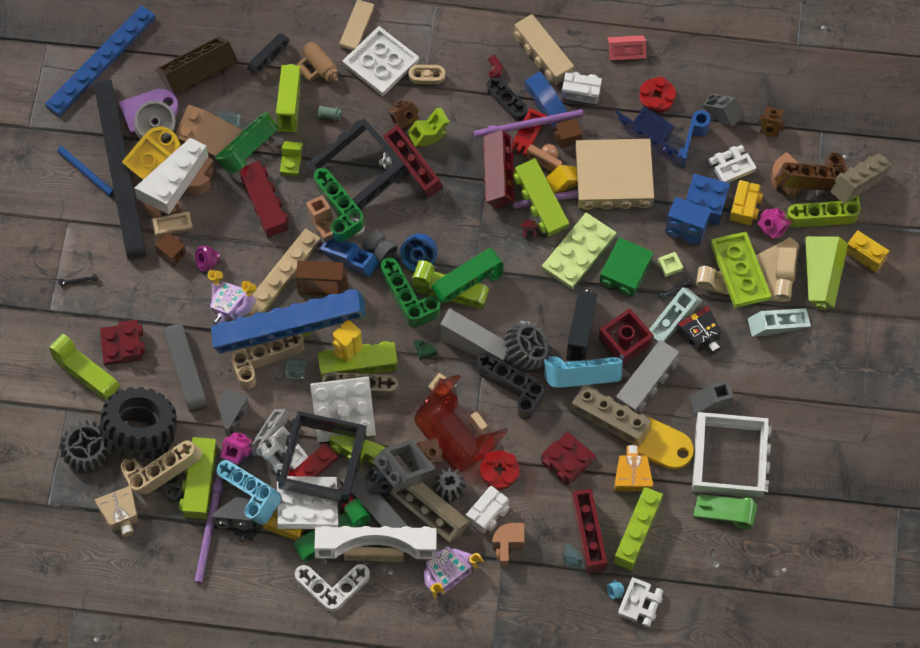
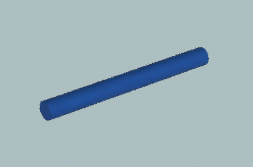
M63 146L58 148L57 152L108 196L113 195L114 190Z

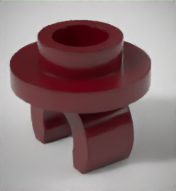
M525 220V224H521V227H526L523 230V237H526L528 230H532L533 238H536L537 231L534 227H539L536 224V220Z

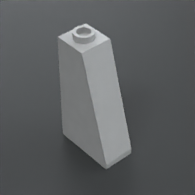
M448 309L440 324L441 341L477 357L487 353L505 363L510 362L511 359H509V354L505 353L507 348L503 346L505 341L452 309Z

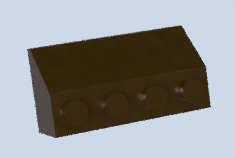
M218 36L155 70L170 92L181 94L186 91L187 87L200 84L202 79L214 77L218 74V71L234 66L233 63L238 60L230 42Z

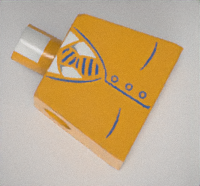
M627 446V456H619L614 491H643L644 487L652 489L653 482L648 457L639 456L638 446Z

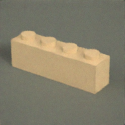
M533 14L514 24V38L517 42L522 43L525 52L534 58L536 66L542 68L546 78L552 81L555 86L564 81L566 72H574V65Z

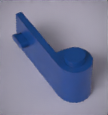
M704 110L696 111L692 116L684 149L680 148L678 158H682L681 167L685 168L692 136H704L709 132L711 117Z

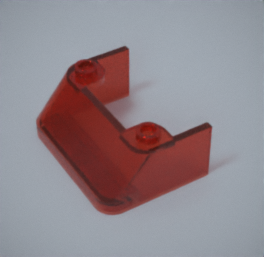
M458 374L441 379L415 413L414 422L428 440L437 438L445 460L454 470L458 469L459 472L468 470L484 458L487 453L492 452L508 430L504 428L489 434L485 433L478 438L472 434L454 413L458 406V398L452 389L461 378Z

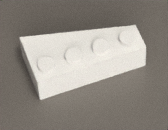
M189 138L135 187L137 199L170 214L208 158L206 145Z

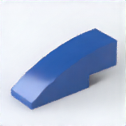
M540 71L525 80V89L533 97L535 105L543 114L551 116L568 112ZM554 122V123H551V124H552V125L554 126V128H555V127H556V124L559 123V122Z
M334 239L324 242L319 248L338 263H343L345 267L366 277H370L380 264L373 253L361 250L357 244L347 240L336 242Z

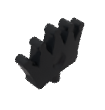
M256 524L254 529L240 530L235 527L234 534L241 536L240 541H243L245 537L252 541L260 532V528L255 530Z

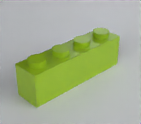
M536 158L515 167L514 180L517 185H521L523 189L521 192L525 201L529 200L531 213L534 217L538 218L541 232L546 233L547 237H551L568 229L569 222Z
M384 341L376 345L363 344L362 349L357 354H354V357L348 362L338 359L331 349L318 352L321 380L329 372L378 374L398 371L394 342Z
M192 437V443L201 448L202 457L198 462L185 470L187 480H183L182 492H185L184 499L180 500L179 508L183 512L184 518L207 520L218 446L216 439Z
M644 487L615 554V565L630 571L633 570L663 497L662 493Z

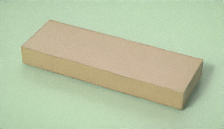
M361 0L356 1L339 43L340 47L353 51L360 44L375 8L374 4Z
M357 547L343 553L345 561L404 562V551L398 548Z

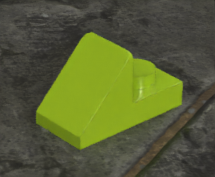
M285 141L281 149L280 175L299 177L303 143Z

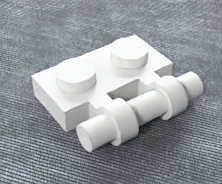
M742 145L738 147L733 146L728 151L716 153L714 157L708 159L711 166L718 164L714 171L720 181L730 183L756 171V166L749 154L740 155V153L745 151ZM728 158H734L733 160H730L728 162L725 161Z
M281 427L268 439L272 447L268 448L265 443L258 447L263 453V458L272 464L276 474L278 469H282L283 464L278 461L274 453L277 451L282 456V453L287 451V446H285L287 435H291L285 427ZM298 443L291 464L292 470L308 458V455Z
M632 577L617 615L634 622L637 621L639 616L644 617L642 625L650 627L651 622L656 618L655 612L657 607L662 603L664 591L656 588L653 594L649 592L651 584ZM645 599L651 602L648 610L642 608Z

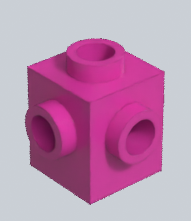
M773 208L766 209L761 214V219L757 224L761 227L763 233L774 239L781 237L792 222L785 217L786 214L781 209Z
M234 432L230 437L225 438L220 457L238 465L250 456L252 440L242 433Z

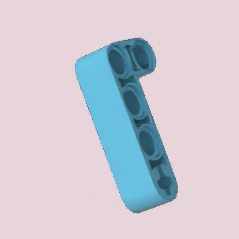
M549 357L550 360H546V358L544 360L543 377L552 387L562 388L622 380L623 361L620 358L564 362L558 357Z
M228 460L220 462L217 466V474L252 496L245 508V515L260 525L267 523L281 501V494Z

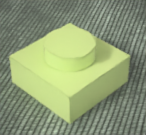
M676 252L658 258V263L665 277L683 271V266Z

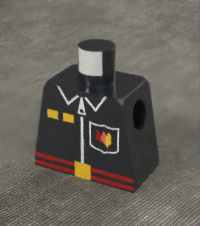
M709 306L677 324L676 332L695 351L699 352L707 348L711 355L721 349L716 342L720 339L721 330Z

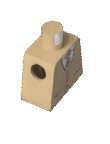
M130 486L95 499L97 507L111 531L120 529L123 537H128L134 533L132 524L138 522L134 495Z

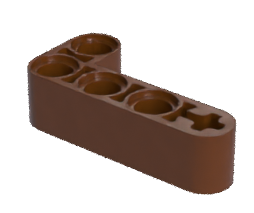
M832 152L828 155L823 165L785 162L775 176V181L781 187L831 191L836 184V177L840 173H846L847 168L843 157L838 153Z

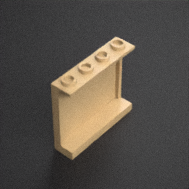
M650 139L576 140L578 208L590 210L593 208L611 209L620 207L628 209L630 207H639L645 209L653 207L654 188Z

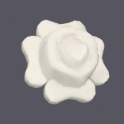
M384 152L383 159L379 160V165L384 166V169H388L395 162Z

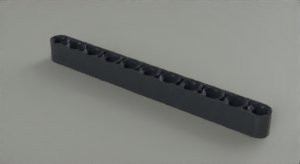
M112 80L95 82L93 85L127 259L146 256L130 170L122 163L127 155Z

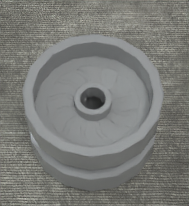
M154 100L144 103L136 111L134 119L136 135L141 140L146 132L154 127H166L174 132L175 114L171 107L164 102ZM169 133L163 134L161 141L163 143L167 142L171 135Z

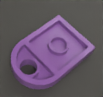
M155 89L120 101L119 106L131 136L136 134L134 129L136 111L148 101L157 100L164 103L172 101L173 104L170 107L176 117L178 102L175 95L165 89Z

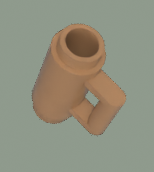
M314 42L307 43L302 49L305 58L296 65L300 66V71L309 82H312L320 75L328 82H338L339 72L336 65L318 44ZM308 62L316 70L312 74L305 66Z

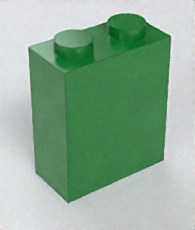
M619 237L600 273L599 282L607 288L618 290L625 296L630 295L634 297L653 260L654 252Z

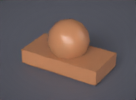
M531 144L527 149V159L532 160L536 158L538 164L550 172H553L559 165H562V161L557 159L558 150L554 145L548 144L539 149Z

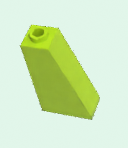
M294 64L281 66L276 109L278 132H297L301 71L300 66Z
M806 236L809 301L821 310L835 307L848 243L840 237Z

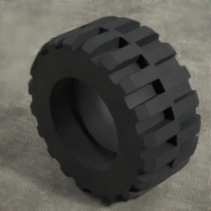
M128 387L127 390L121 389L116 394H112L103 405L99 430L102 442L112 453L116 452V455L121 458L122 456L127 457V460L138 459V461H144L147 458L148 460L154 459L156 455L159 457L171 447V443L174 440L177 422L176 410L168 398L165 399L163 394L160 392L155 393L153 389L149 388V390H146L144 387H138V389ZM142 420L152 426L136 428L126 424L125 421Z

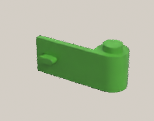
M698 494L693 516L695 518L730 521L738 528L752 529L758 505L753 499L747 497L737 499Z

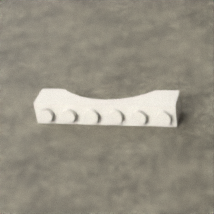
M349 526L315 527V558H337L341 554L357 547L385 545L398 548L415 559H436V528H411L407 526L402 528H391L388 526L381 528H371L369 526L361 528H351Z

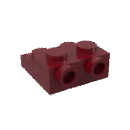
M137 320L118 322V326L100 328L104 366L143 361L142 354L145 353L144 342L140 341V336H143L142 324H138Z
M568 431L541 454L542 465L548 470H553L561 482H566L569 485L596 459V455Z

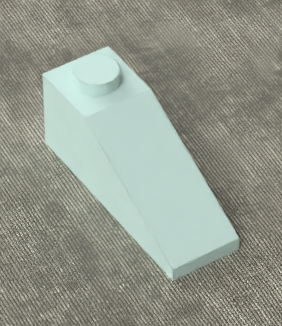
M682 287L649 329L653 333L654 338L657 341L662 340L665 342L676 331L677 324L691 316L703 300L688 288Z
M806 308L760 311L748 318L752 337L774 335L811 327Z

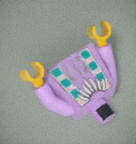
M215 270L208 272V278L214 281L212 284L210 308L217 316L213 320V324L217 325V323L227 320L234 321L236 318L244 317L251 312L252 306L257 301L252 294L257 290L255 284H251L250 281H243L242 286L238 287L224 281L219 283L223 278V273Z
M448 546L439 552L436 548V559H429L426 562V569L424 571L425 585L432 592L433 597L437 598V593L445 594L471 574L472 566L474 569H478L476 563H483L484 561L478 553L470 554L455 548L451 549Z

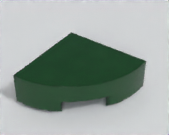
M414 340L419 360L438 355L437 349L433 345L423 340Z

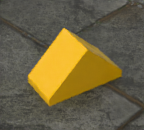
M559 165L546 177L554 194L562 193L578 186L577 168L575 166Z

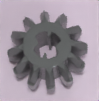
M450 467L448 472L441 469V475L436 474V481L433 482V487L436 488L435 493L440 494L442 499L448 497L449 502L452 500V497L458 500L459 494L463 495L465 493L464 488L467 483L463 481L465 479L464 474L459 475L458 469L452 472Z

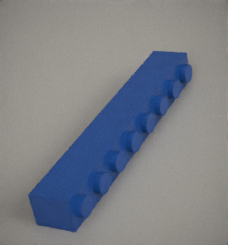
M350 289L345 291V293L330 294L325 298L310 299L308 302L294 303L285 308H274L270 312H258L253 316L238 317L230 322L222 321L217 323V325L211 326L213 348L222 354L343 324L347 320L366 318L364 298L358 290Z

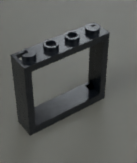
M365 118L356 121L352 128L340 134L334 143L327 145L322 153L314 156L309 164H307L314 174L317 169L325 165L367 130L395 163L352 199L360 210L408 171L404 163ZM334 191V192H331L330 194H331V195H335V194H337V192ZM343 205V206H341V207H342V208H347L348 205Z
M297 411L296 418H293L290 424L292 433L287 435L285 446H287V451L283 452L280 463L283 464L282 469L277 470L276 481H278L279 489L348 504L367 435V426ZM302 426L355 437L342 490L288 479Z

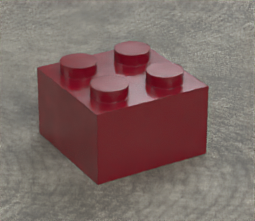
M629 308L600 329L599 340L615 358L622 359L624 366L653 345L654 335Z

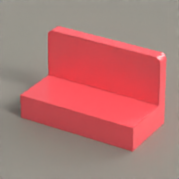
M644 36L607 38L610 60L646 58V40Z

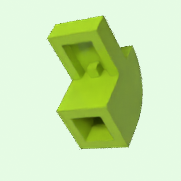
M436 108L427 120L415 121L407 134L415 147L428 146L446 135L444 129L450 121L442 108Z

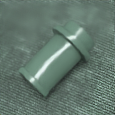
M319 106V118L333 119L334 122L341 120L342 110L339 107L334 109Z

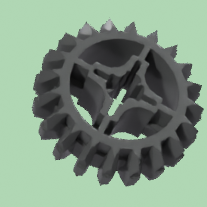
M522 320L512 324L507 329L503 338L505 341L503 346L507 348L505 353L509 354V359L514 361V365H518L519 369H524L526 372H533L544 367L545 358L550 360L549 356L552 353L549 350L551 348L548 344L549 339H546L545 333L541 331V327L537 328L536 324L530 323L529 320Z
M86 420L84 425H81L78 421L77 427L71 425V431L65 430L66 437H61L62 443L59 445L60 450H62L60 455L64 457V463H69L68 465L71 469L75 467L76 471L79 472L83 468L84 472L87 473L88 468L95 471V466L102 468L101 462H108L106 456H111L112 453L102 442L99 432L100 425L97 426L96 422L93 421L89 425V422ZM86 435H93V436H96V437L90 438V437H87ZM84 441H86V444L88 445V452L86 451V448H84ZM100 447V450L93 456V453ZM74 455H77V456L83 455V456H85L86 458H78V457H76V456H74Z

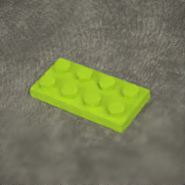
M747 232L711 239L710 245L734 308L770 300V291Z

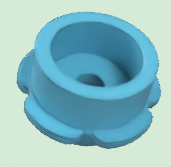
M612 580L611 583L607 584L609 597L611 599L622 598L624 593L622 583Z

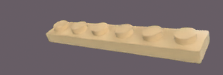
M306 228L253 293L257 301L252 306L251 312L244 317L253 316L258 312L264 313L296 273L297 260L306 261L321 242L319 236Z

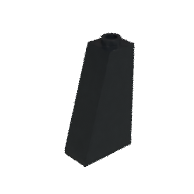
M579 290L567 344L566 360H586L598 293H594L591 290Z

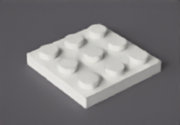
M379 26L342 61V65L380 95L384 96L409 72L412 66L420 61V58Z
M369 376L310 384L315 415L366 425V436L376 435ZM316 429L318 442L329 441L331 436L341 435Z
M288 476V479L337 489V477ZM277 481V491L281 494V501L277 506L278 529H315V527L322 526L338 527L337 501L281 490L278 487Z

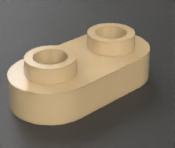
M414 65L409 69V79L414 84H440L445 80V70L440 65Z

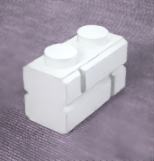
M566 72L562 88V99L598 104L602 78H598L596 75L585 76L580 75L578 72Z
M490 486L466 514V518L470 521L469 524L482 534H485L487 530L492 531L497 524L496 520L498 517H503L510 508L508 507L509 499Z

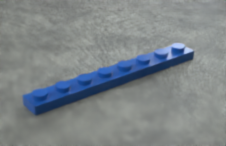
M141 5L45 103V107L60 117L156 19L155 14Z

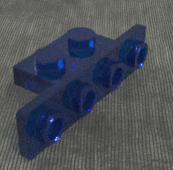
M643 106L634 121L616 110L615 114L619 116L617 120L625 125L630 123L634 126L632 130L640 135L645 133L648 135L647 139H650V142L653 144L660 143L663 145L662 150L666 153L678 155L679 151L665 143L675 126Z

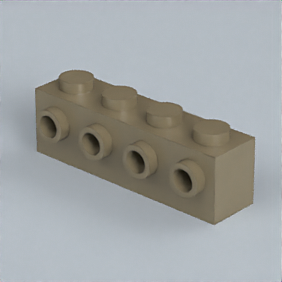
M879 153L873 157L869 156L864 162H859L854 168L850 167L846 173H840L836 177V184L830 192L845 204L881 182L892 167V164Z
M584 385L572 402L574 413L625 441L638 446V448L651 431V421L648 417L633 412L626 405L622 406L616 403L612 397H605L593 387L589 388Z
M423 482L396 491L393 487L390 494L430 527L436 528V532L448 542L459 538L470 522Z

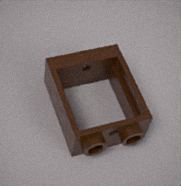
M297 260L296 283L298 294L327 296L344 293V290L348 289L347 270H344V264Z

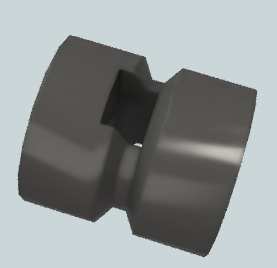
M376 229L365 238L362 248L367 252L373 253L381 264L385 258H393L398 246L390 239L385 240L386 236Z

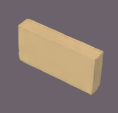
M189 211L152 219L156 238L165 236L167 233L173 235L193 231Z

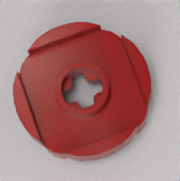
M659 76L649 79L641 85L639 101L644 109L663 113L672 108L676 98V91L674 86L664 77ZM654 93H660L661 98L653 97Z
M506 451L487 453L480 465L481 478L487 483V486H492L496 490L509 488L519 477V463L515 455ZM498 466H501L503 469H505V471H502L501 474H497L498 472L494 469L498 468Z

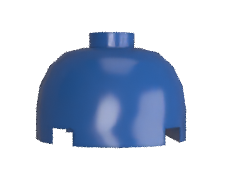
M416 233L410 235L403 242L399 250L402 263L414 272L418 261H427L434 265L438 257L436 242L426 234Z

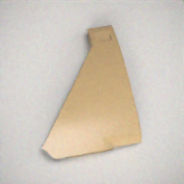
M791 237L756 255L771 294V299L767 301L788 302L791 300L799 244ZM709 266L698 268L697 287L729 295L721 271L717 272L716 269Z

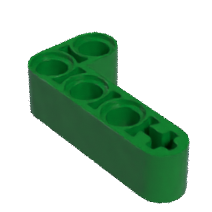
M268 112L263 113L219 152L215 159L227 173L240 171L247 164L245 159L279 128Z
M326 168L317 169L314 173L315 186L339 216L331 224L332 237L336 242H344L364 228L363 213ZM334 191H335V192H338V193L335 194V195H331V194H330L331 192H334ZM343 205H348L347 208H341ZM353 219H359L357 222H352ZM338 229H344L342 232H336Z
M489 248L437 280L431 288L442 303H447L486 278L491 282L500 278L504 273V263L496 252Z
M385 258L381 262V275L407 324L411 327H419L438 318L440 315V300L435 296H429L418 301L397 261L393 258ZM395 283L402 284L401 286H394ZM405 298L410 299V301L404 302L402 300ZM429 306L436 307L433 310L428 309ZM412 314H418L419 316H418V317H411L410 315H412Z
M359 499L349 502L344 507V513L338 516V527L361 528L370 525V516ZM315 530L300 537L293 543L303 562H308L315 558Z

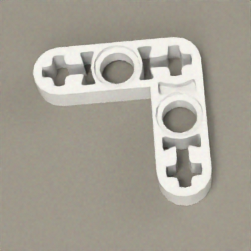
M362 564L356 565L333 588L306 565L299 566L295 570V578L297 583L327 611L336 612L368 582L370 572L367 566ZM364 571L365 577L360 576L357 578V572L361 573ZM301 572L304 574L308 572V578L311 580L310 584L305 577L301 579ZM321 584L324 590L321 593H315L312 590L313 586ZM343 584H350L352 590L344 593L341 590ZM328 594V597L331 600L336 599V605L331 604L329 606V600L325 597V595Z

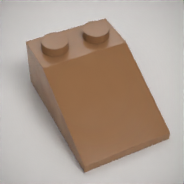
M188 105L175 134L181 146L189 138L206 145L208 156L215 159L217 154L242 132V129L205 110Z

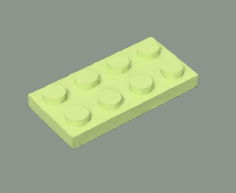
M585 213L544 262L541 269L572 290L616 237L617 232L588 213Z

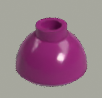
M201 245L197 248L195 262L202 272L211 270L220 261L219 252L214 251L211 247Z

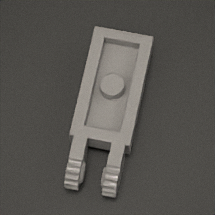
M274 409L251 445L252 456L263 457V453L258 448L263 443L270 448L271 443L268 439L281 427L285 426L291 414L287 409Z

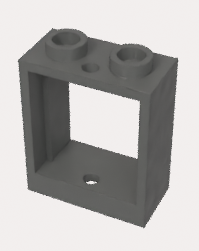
M412 439L384 448L373 460L396 491L424 482L435 470V467ZM399 455L412 473L407 474L394 456Z

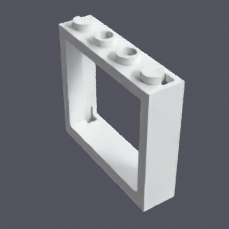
M698 412L692 492L763 499L764 493L768 492L769 480H766V474H769L770 462L766 461L767 455L770 456L771 444H767L768 437H771L772 431L771 426H768L769 418ZM705 426L760 431L757 487L702 482Z

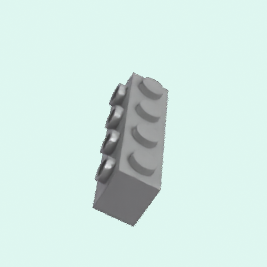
M659 340L618 393L615 400L616 403L630 407L635 413H641L646 407L647 403L645 402L649 397L652 399L656 394L657 386L660 383L663 384L668 378L669 374L667 373L670 369L674 370L680 361L678 360L679 351Z

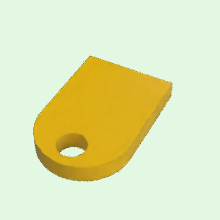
M154 127L146 132L122 163L144 180L179 148V140L172 130L166 127ZM165 133H169L172 136V140L168 144L161 141V137Z
M648 417L651 421V431L638 448L639 456H647L649 461L671 470H678L687 466L694 452L691 439L686 434ZM684 450L688 453V456L680 458L677 452Z

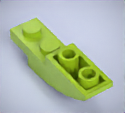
M331 436L329 438L331 449L337 454L342 453L347 456V459L350 461L355 437ZM365 440L359 465L363 466L367 460V463L374 467L375 463L373 460L385 447Z

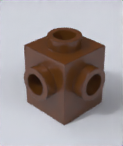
M399 100L395 103V106L387 109L393 125H398L401 129L412 126L419 119L417 106L408 100Z
M766 106L764 115H760L758 125L761 126L760 133L769 137H778L779 130L783 131L786 121L782 120L784 110Z
M437 438L416 443L435 468L438 463L443 461V451L439 447Z

